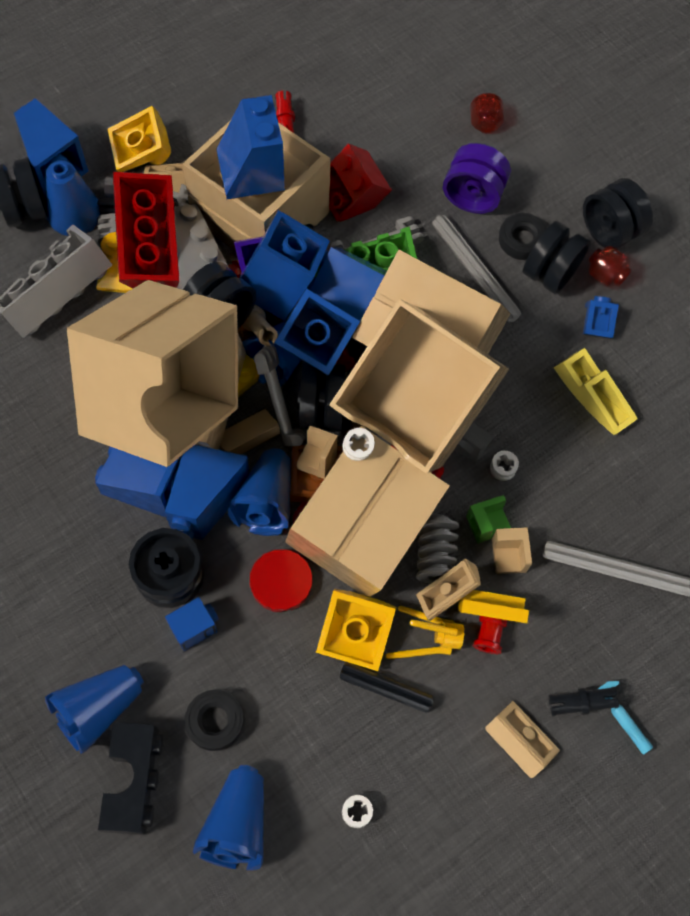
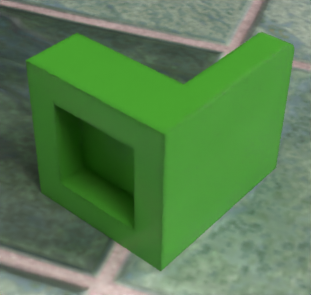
M504 495L470 506L466 518L477 544L492 539L496 529L511 528L503 510L506 503Z

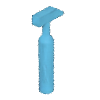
M608 681L598 689L616 687L619 681ZM619 704V708H611V713L640 752L644 755L653 748L652 744L640 731L624 707Z

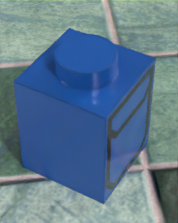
M200 597L165 616L183 651L217 633L214 622L218 621L219 618L211 604L208 603L204 606Z

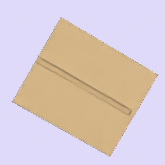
M230 121L182 164L186 190L189 193V205L197 204L211 233L235 251V241L264 236L278 210L303 225L311 224L313 226H316L329 213L330 157L280 123L278 124L283 141L284 191L226 200L216 148Z
M398 250L352 338L368 346L397 301L401 299L419 307L488 354L511 313L495 300Z
M147 280L67 327L78 434L80 436L168 467L238 409L237 305L199 294L190 295L188 291Z
M399 299L329 406L349 420L368 428L385 439L407 461L428 474L444 465L507 374L509 368L419 307Z
M373 433L371 434L374 437L375 445L369 457L362 461H354L343 452L290 528L285 543L327 570L352 589L368 597L382 590L450 486L432 473H424L407 461L398 450ZM354 437L352 438L353 444L351 449L353 451L361 449L364 452L367 450L364 447L366 443L364 438L356 440Z

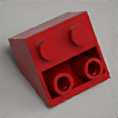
M348 143L330 163L329 209L338 222L374 209L392 191L370 153L365 149Z

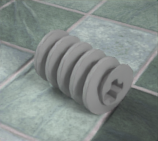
M441 514L430 515L420 530L419 545L421 547L418 549L420 560L417 562V568L420 571L416 574V579L424 583H432L450 570L448 566L457 564V559L448 556V554L456 553L458 550L457 546L449 544V542L458 540V535L450 532V530L459 528L458 522L450 520L449 517Z

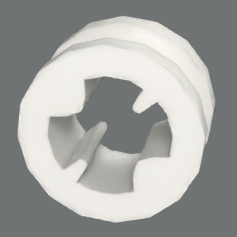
M360 427L354 428L347 433L343 440V452L351 460L362 461L368 458L373 451L375 441L373 435L368 430ZM353 437L356 440L364 438L366 440L364 447L367 450L364 452L361 449L353 451L351 449L353 442L349 440Z
M510 451L497 452L490 464L491 474L500 481L512 479L519 467L517 456ZM500 461H504L506 465H511L508 471H504V468L501 466L498 467Z
M362 795L349 797L342 808L343 820L352 828L364 827L369 823L373 815L371 802ZM354 802H361V808L365 806L367 809V814L362 815L359 822L352 820L353 815L351 817L348 816L347 811L353 808Z

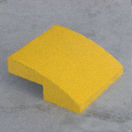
M473 590L458 601V609L461 613L527 623L529 610L524 609L526 598Z

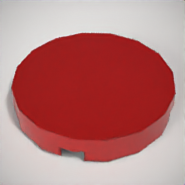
M275 549L263 554L254 563L250 572V588L254 599L263 608L273 612L294 610L300 607L310 594L312 589V572L308 563L299 554L290 550Z

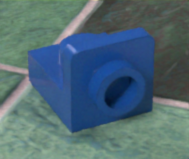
M594 296V300L585 302L587 312L583 335L612 339L619 304L611 303V298Z

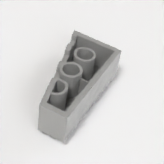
M197 204L174 207L179 269L177 288L183 290L188 280L205 265L215 261L223 262L227 265Z
M73 224L66 230L69 236L62 243L56 240L49 247L51 254L45 260H36L29 267V276L26 279L18 278L0 296V313L22 338L35 333L40 328L41 323L50 316L58 314L62 310L63 305L72 298L80 296L86 286L94 280L102 278L106 274L107 269L112 266V263L96 242Z

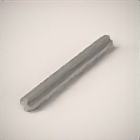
M445 215L437 216L432 225L485 294L502 304L511 313L507 322L516 321L521 316V311L449 219Z
M547 541L544 546L543 557L545 559L690 597L689 577L553 541Z

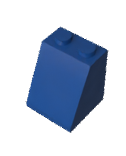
M272 95L241 99L216 148L226 200L285 190L283 141Z
M36 98L14 112L30 164L45 201L46 171L52 163L67 161L74 166L81 177L89 172L78 135Z
M278 210L240 276L256 291L255 305L285 321L313 280L330 240Z
M331 247L330 250L325 251L319 265L321 269L307 289L361 321L387 270L341 248Z
M306 289L274 343L326 375H329L360 321L309 289Z
M194 445L181 457L165 509V515L170 528L189 535L192 540L193 538L203 540L227 512L231 500L250 473L248 457L199 445Z
M109 447V457L105 465H101L98 468L95 476V482L100 493L167 518L165 509L182 456L170 466L165 467Z

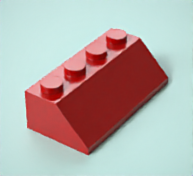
M113 172L119 282L135 288L143 282L150 280L177 288L179 269L172 175Z

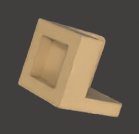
M309 426L307 430V444L297 461V469L325 479L337 457L338 435Z
M528 527L496 529L492 537L495 572L497 574L527 573L532 565Z

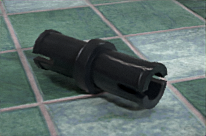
M615 687L586 691L585 688H578L577 692L548 695L549 705L564 704L551 706L552 716L581 712L582 715H588L589 711L619 708L618 698L603 699L617 695Z

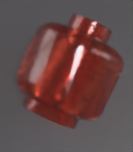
M483 93L472 100L470 113L471 124L474 129L488 134L502 126L504 122V105L500 96L493 93Z
M608 246L603 250L598 248L589 258L591 263L589 268L590 276L606 288L613 287L614 285L619 287L632 271L629 257L614 246Z

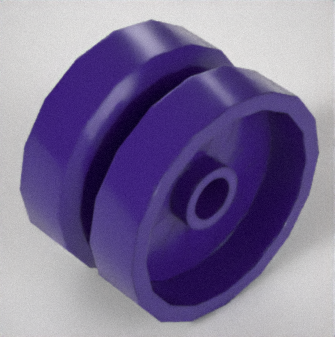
M478 143L461 146L456 151L451 167L445 176L442 187L444 194L453 205L461 210L478 214L492 212L498 207L510 177V163L501 152L493 147Z

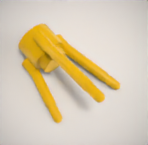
M399 606L398 610L400 612L428 621L411 620L410 625L435 631L434 641L439 643L440 646L390 652L385 657L387 659L433 654L451 655L452 649L461 650L464 624L454 623V620L439 617L429 621L424 612Z

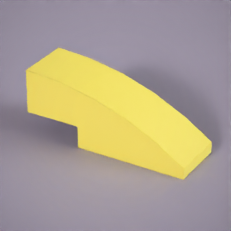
M585 348L553 367L576 399L613 435H616L638 419L607 370L600 372Z

